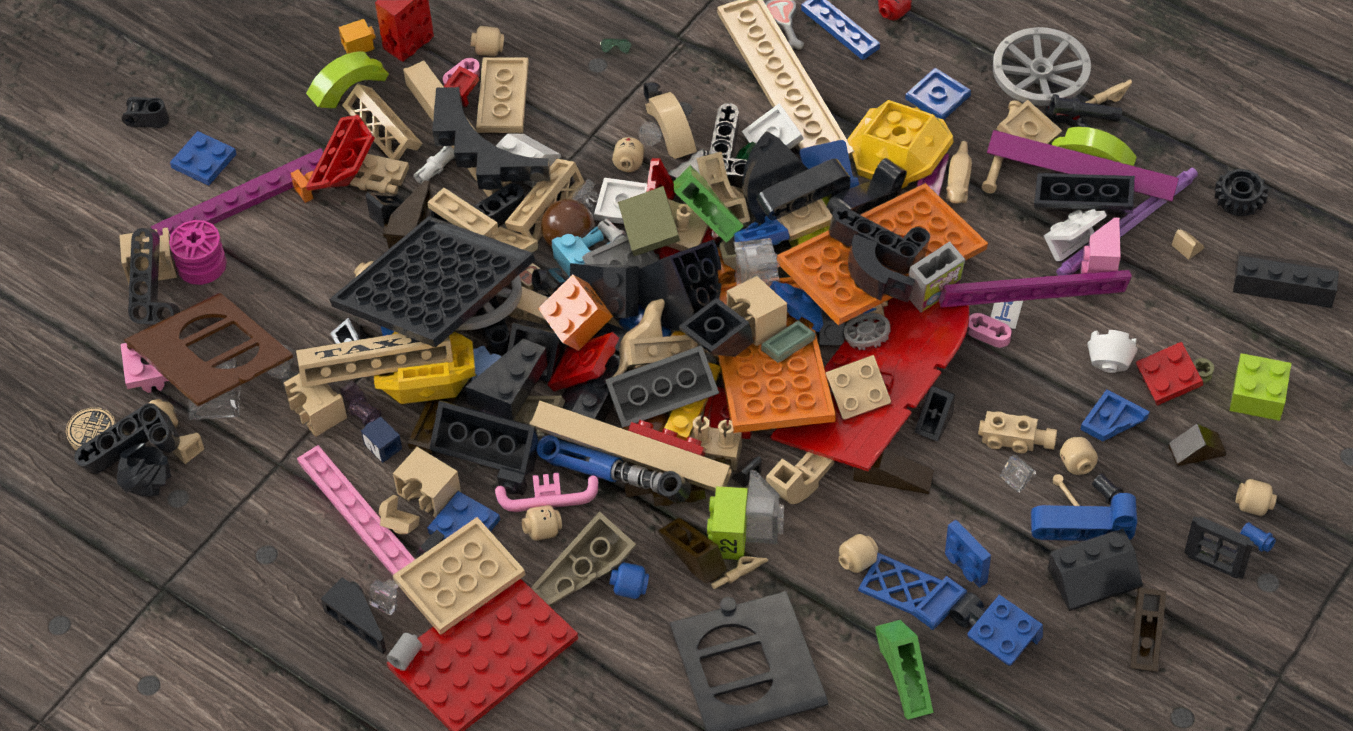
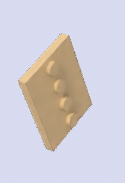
M476 517L393 575V580L441 635L525 576V570L480 519Z

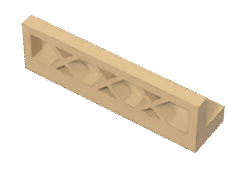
M357 84L342 105L351 116L359 115L375 137L374 142L390 159L399 160L407 148L418 151L423 144L370 87ZM358 97L360 99V109L355 110L352 104ZM366 112H372V123L370 124L366 122ZM379 126L385 127V137H379ZM391 140H397L400 143L395 152L391 150Z
M556 159L550 166V181L537 182L505 222L507 229L521 232L522 235L539 241L543 236L541 220L545 209L557 201V194L560 191V200L572 199L585 183L576 163ZM573 176L575 182L569 188L570 178ZM535 223V231L531 235L529 229Z

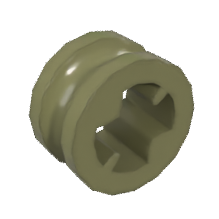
M1205 358L1194 360L1193 364L1197 371L1198 369L1201 370L1198 373L1203 383L1209 382L1214 372L1213 363Z

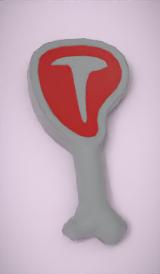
M794 0L767 1L765 5L780 30L785 32L791 48L801 50L804 42L796 38L792 28V19L796 14V3Z

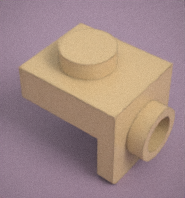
M392 495L380 505V526L393 529L397 534H408L419 526L420 516L397 510L399 497Z

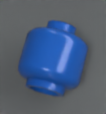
M622 562L617 570L612 569L609 584L614 585V593L616 595L638 599L641 594L645 595L649 574L645 573L643 566Z

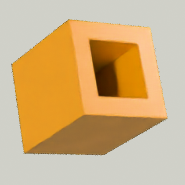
M364 19L338 27L341 43L347 54L374 50L373 40L376 39L375 32L372 26H367Z

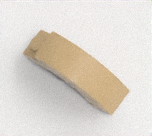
M671 92L649 98L650 103L645 104L647 113L657 120L663 133L669 156L676 159L697 152L688 121L676 97Z
M722 152L698 157L697 163L700 175L708 182L714 193L742 223L749 222L750 217L745 198H738L734 194L728 181Z
M807 452L795 466L781 459L766 476V485L769 490L791 504L800 503L819 487V480L834 465V460Z

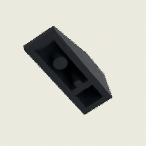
M341 577L321 598L324 612L384 654L386 652L384 638L363 595L362 588L356 582H349Z

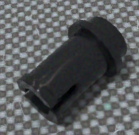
M1105 474L1098 475L1092 483L1093 487L1106 498V502L1110 505L1115 495L1123 493V489L1116 487Z

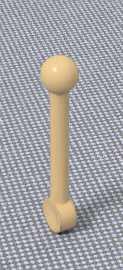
M1055 475L1053 477V484L1060 486L1073 506H1080L1063 483V476Z

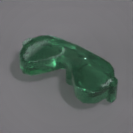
M603 39L600 42L601 49L605 53L609 52L615 45L623 53H628L630 47H632V44L627 39Z

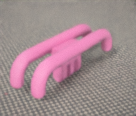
M553 473L554 484H549L548 474H543L544 485H539L538 475H533L535 498L518 500L509 499L503 486H498L495 489L497 501L503 509L510 512L527 511L529 508L546 505L557 508L589 503L598 493L599 482L596 476H590L588 488L584 492L561 495L559 473Z

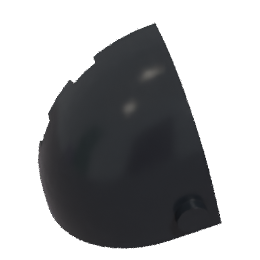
M767 131L751 150L744 167L742 179L743 194L747 207L760 224L765 223L766 214L756 200L759 193L808 170L778 137Z
M714 239L639 269V302L645 310L652 301L659 299L665 301L661 316V325L663 327L681 331L679 326L715 298L719 299L722 284L718 283V271L721 270V262Z

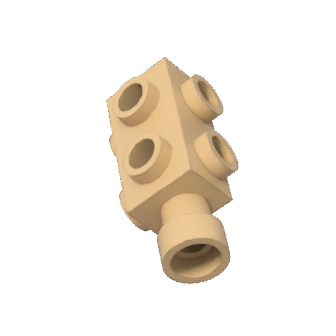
M987 411L985 421H980L978 435L983 436L982 443L987 444L991 449H1000L1004 446L1010 447L1014 452L1022 454L1026 453L1027 450L1033 451L1034 444L1043 445L1046 449L1054 450L1057 430L1050 428L1046 430L1037 429L1038 419L1029 416H1016L999 411Z

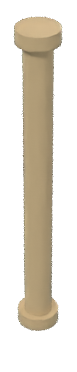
M1011 101L1008 106V116L1019 108L1022 103ZM994 156L987 180L982 184L984 192L994 193L996 191L997 185L995 183L1004 158Z

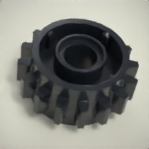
M1246 169L1227 171L1225 176H1220L1219 181L1216 182L1214 198L1218 199L1217 205L1221 206L1225 212L1234 216L1246 217L1247 215H1254L1257 209H1263V205L1266 204L1268 197V187L1264 186L1265 180L1261 179L1257 173Z

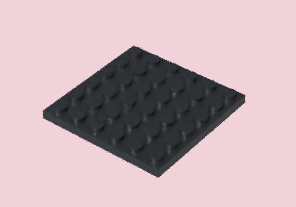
M428 216L329 300L334 308L436 348L487 302L493 299L503 288L509 285L511 281L525 271L535 261L532 252Z

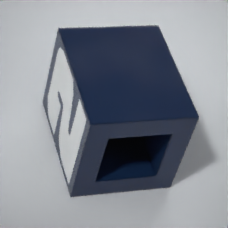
M381 416L375 421L369 422L361 430L364 445L382 463L402 449L400 435Z

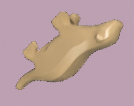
M966 141L961 142L958 152L952 156L950 162L946 201L954 204L967 203L972 160L968 154Z
M663 299L649 303L640 323L623 336L619 350V368L612 377L625 373L629 367L625 347L626 340L663 337L661 316L665 305ZM632 365L631 369L634 370L645 365Z

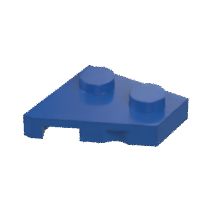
M1106 389L1081 424L1080 430L1103 442L1147 420L1149 411Z

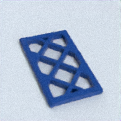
M877 553V561L871 565L858 591L913 615V610L916 608L915 605L920 604L930 593L927 584L934 583L938 585L942 580ZM883 561L892 565L894 569L880 572L878 566ZM902 573H911L918 576L919 580L905 583ZM897 574L901 585L887 589L883 578ZM879 580L882 590L877 592L868 588L867 585L871 581ZM922 585L926 596L912 600L908 589ZM904 591L907 602L902 603L891 598L889 594Z

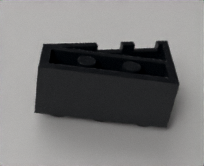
M522 339L466 386L468 404L500 417L514 420L547 366L546 347Z

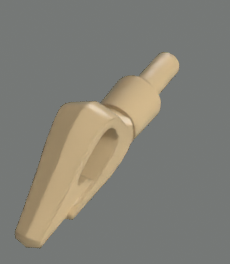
M1132 81L1122 82L1104 92L1093 96V99L1086 101V103L1099 105L1107 100L1117 102L1123 97Z
M741 557L737 562L736 568L724 573V577L711 583L713 589H716L727 582L730 584L741 576L760 567L761 564L768 562V559Z

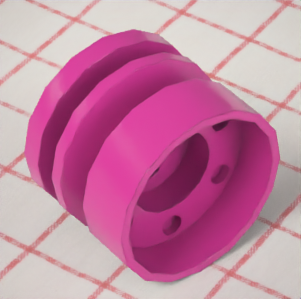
M192 220L176 227L170 236L169 245L178 275L184 281L198 285L207 284L219 278L225 271L227 261L218 229L212 223L204 220Z

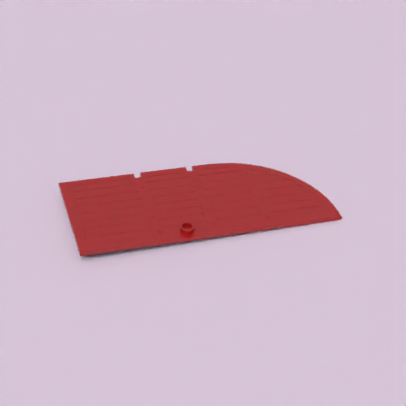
M896 298L889 299L888 306H884V316L888 319L891 330L888 335L889 339L885 343L882 341L881 346L877 345V348L873 345L865 347V350L863 348L859 350L857 346L853 348L845 340L826 364L824 370L826 374L828 371L874 355L879 370L894 374L891 387L887 389L891 400L890 404L843 420L831 386H829L835 411V422L777 428L771 435V439L869 471L912 412L906 408L917 407L941 374V371L936 370V368L945 369L959 350L969 325V305L941 307L938 301L923 312H920L910 300L907 303Z

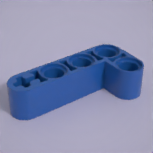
M1130 493L1115 495L1112 498L1111 507L1042 505L1031 510L1032 536L1039 540L1086 541L1120 529H1124L1129 540H1131L1135 535L1137 526L1136 497Z

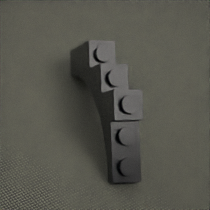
M436 88L432 128L435 146H454L457 168L477 167L476 177L479 190L503 189V182L550 181L549 158L522 156L494 146L482 138L465 117L462 109L460 88Z

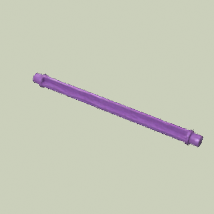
M1194 168L1183 171L1177 176L1179 182L1175 195L1191 184L1193 179L1198 176ZM1149 197L1133 210V214L1125 215L1119 220L1120 237L1167 201ZM1084 247L1062 263V266L1056 271L1058 276L1072 275L1081 268V262L1084 261Z

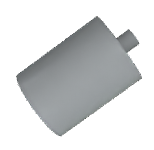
M403 633L387 655V660L394 667L406 670L422 647L421 642L417 639L418 637L415 634Z

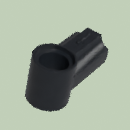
M559 268L535 269L532 273L533 288L536 291H545L549 296L566 282Z
M967 592L950 609L949 615L959 626L972 628L986 609L980 598L973 593Z

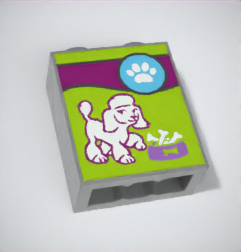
M951 242L946 243L910 267L909 277L915 279L909 300L920 312H923L939 301L944 285L961 284L965 258Z

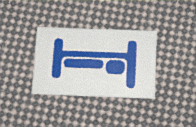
M1023 301L994 303L991 318L1015 329Z

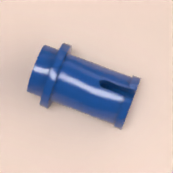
M1250 522L1246 523L1240 534L1249 537L1259 547L1261 552H1269L1276 542L1272 533L1269 532L1267 534L1253 526Z

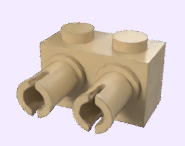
M701 416L696 417L693 420L694 430L690 437L702 441L701 446L707 449L704 457L709 459L724 457L726 465H729L732 471H736L742 448V432L733 433V425L730 420L729 426H727V420H723L719 423L717 429L709 427V420L705 416L703 422H701Z

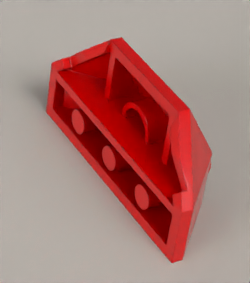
M359 115L340 118L305 187L308 191L348 186L357 175L375 139Z

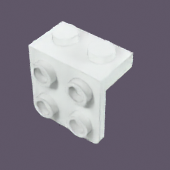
M1095 209L1089 211L1076 210L1068 215L1069 219L1053 225L1050 228L1051 231L1045 234L1044 238L1055 260L1062 261L1088 243L1090 236L1095 233L1092 226L1107 216L1105 211H1096Z

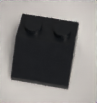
M715 298L679 326L682 332L700 346L702 345L712 355L736 357L754 343L750 322L718 298Z
M523 319L514 322L507 352L522 339L546 347L547 366L538 380L549 382L563 356L565 344L551 326Z

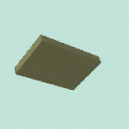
M663 186L618 202L634 256L680 241Z

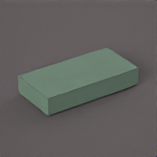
M798 320L763 342L761 350L779 363L815 340V333Z

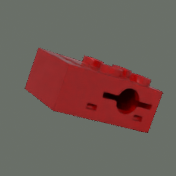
M377 0L375 2L383 49L403 62L409 56H412L420 47L434 37L429 0Z

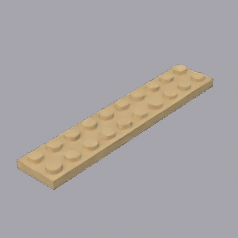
M737 0L717 7L719 17L772 107L774 108L780 103L805 138L795 145L799 153L805 147L844 140L847 144L849 159H851L854 150L849 146L846 137L764 1Z

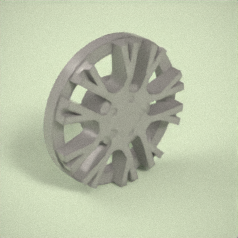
M877 313L858 315L848 321L844 327L846 341L853 348L857 346L859 350L862 348L865 350V347L873 345L875 348H877V345L881 346L882 341L885 343L889 339L888 335L891 332L888 319Z

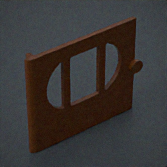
M222 293L205 299L124 339L129 350L134 349L198 407L293 358V354ZM213 317L224 318L184 339H180L182 331L189 324L197 320ZM232 324H235L251 338L207 362L201 360L188 348V346ZM259 346V351L255 358L245 365L231 369L214 368Z

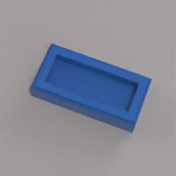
M946 576L913 610V616L934 630L949 615L950 609L967 593V590Z

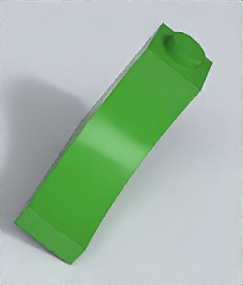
M691 165L673 182L675 193L726 243L734 236V233L744 226L718 198L708 182Z
M901 620L875 626L880 652L887 661L893 675L904 716L908 720L933 713L917 635Z

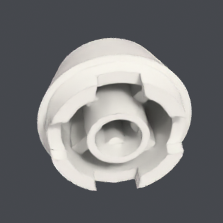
M1109 330L1106 335H1099L1098 331H1094L1091 333V339L1087 343L1092 365L1108 373L1127 370L1138 351L1136 338L1130 340L1128 333L1117 330Z

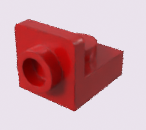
M459 66L444 87H459L462 106L467 107L469 104L467 96L480 79L477 74Z

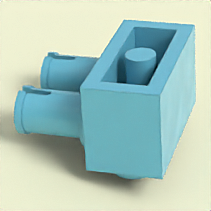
M594 227L583 238L574 237L572 234H565L561 238L557 237L552 240L553 257L569 277L570 263H585L582 256L590 252L588 248L604 240L601 230L598 227Z

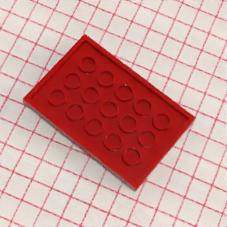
M519 579L441 635L432 627L420 636L418 640L421 642L422 647L406 670L394 667L389 661L387 666L449 731H465L577 641L579 637L578 633L522 579Z

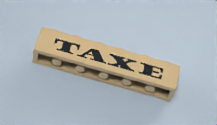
M398 333L296 350L302 387L396 372L398 368L453 362L449 336L436 348Z

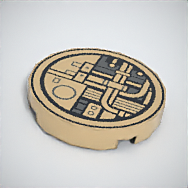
M102 408L81 410L73 415L67 423V439L71 446L77 450L80 446L116 423L115 419L109 411Z

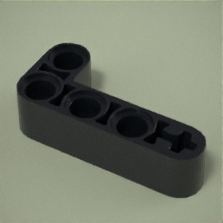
M725 103L717 111L709 155L722 152L730 186L743 189L742 179L747 160L733 158L739 129V111L734 104Z
M885 158L878 164L871 181L834 195L828 202L827 208L831 214H833L836 208L844 207L861 215L898 197L907 171L888 158Z
M830 159L759 193L756 200L768 219L776 220L824 197H827L830 201L834 195L850 189L851 178L837 159Z
M508 184L473 207L496 221L498 227L505 224L507 219L524 200L523 188L519 184ZM431 211L430 217L450 223L434 211Z
M844 207L836 208L833 211L829 226L830 236L851 247L854 234L877 242L875 251L877 260L886 267L901 274H909L910 267L925 257L930 240V233L924 228L914 227L903 238Z
M138 228L134 231L131 238L128 314L130 319L138 324H156L165 320L162 312L166 307L171 312L170 317L180 312L179 307L174 303L157 302L160 236L157 231L150 228ZM145 236L149 237V242H144L142 238ZM141 249L149 250V253H143ZM144 257L149 261V266L146 270L141 267V260ZM142 282H145L148 286V290L144 295L139 288ZM141 306L145 307L147 311L144 319L138 313Z
M147 403L80 446L75 452L74 459L79 466L88 472L98 474L121 459L120 453L134 445L150 441L160 450L169 453L177 449L180 444V437L169 415L157 405Z

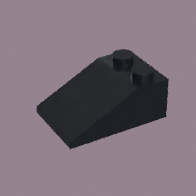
M570 263V277L575 275L588 282L613 317L628 318L639 315V266Z

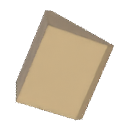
M1181 229L1177 230L1172 242V246L1188 260L1204 248V245L1190 233Z

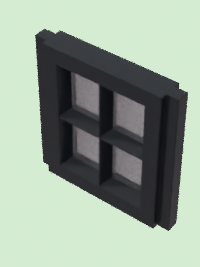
M1194 516L1184 554H1187L1190 559L1231 577L1243 579L1254 542L1249 537L1201 516L1200 518Z

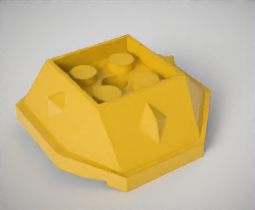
M887 100L878 108L869 109L847 141L854 150L852 158L859 176L871 180L878 164L883 159L888 158L907 171L902 188L909 185L908 183L932 174L953 144V135L943 119L921 111L918 107L911 108Z
M453 332L449 336L453 362L398 368L396 372L374 375L375 389H382L400 404L456 397L469 378L476 376L473 343L462 334Z

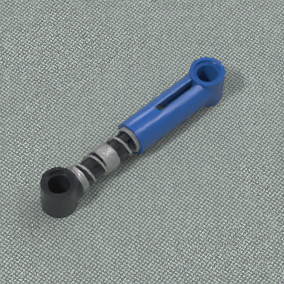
M553 435L543 437L537 444V454L553 466L565 467L611 482L622 479L624 483H629L633 486L643 487L644 489L651 488L654 492L667 497L674 503L684 502L691 493L690 483L674 471L660 472L658 474L656 471L649 472L645 467L638 465L629 466L627 462L623 464V460L620 457L559 440ZM556 447V451L551 455L552 450ZM570 455H571V456L578 457V458H581V459H584V460H580V459H576V458L570 457ZM678 483L676 489L671 491L672 486Z

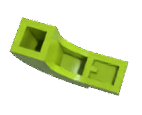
M364 51L348 53L335 59L321 70L311 83L306 94L317 107L336 108L344 92L353 84L363 80L385 81L389 73L382 67L383 65L380 61L370 59Z
M1068 128L1065 137L1054 139L1052 145L1131 166H1134L1137 158L1133 151L1120 139L1094 128Z

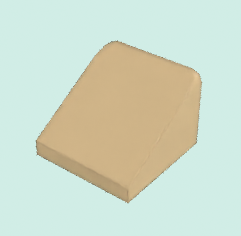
M194 433L180 436V444L173 453L184 464L204 450L200 435Z

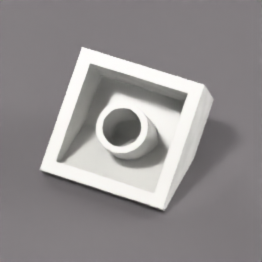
M507 134L496 145V147L513 154L534 158H549L550 166L556 159L561 158V154L525 134ZM522 181L531 187L537 183L535 181Z

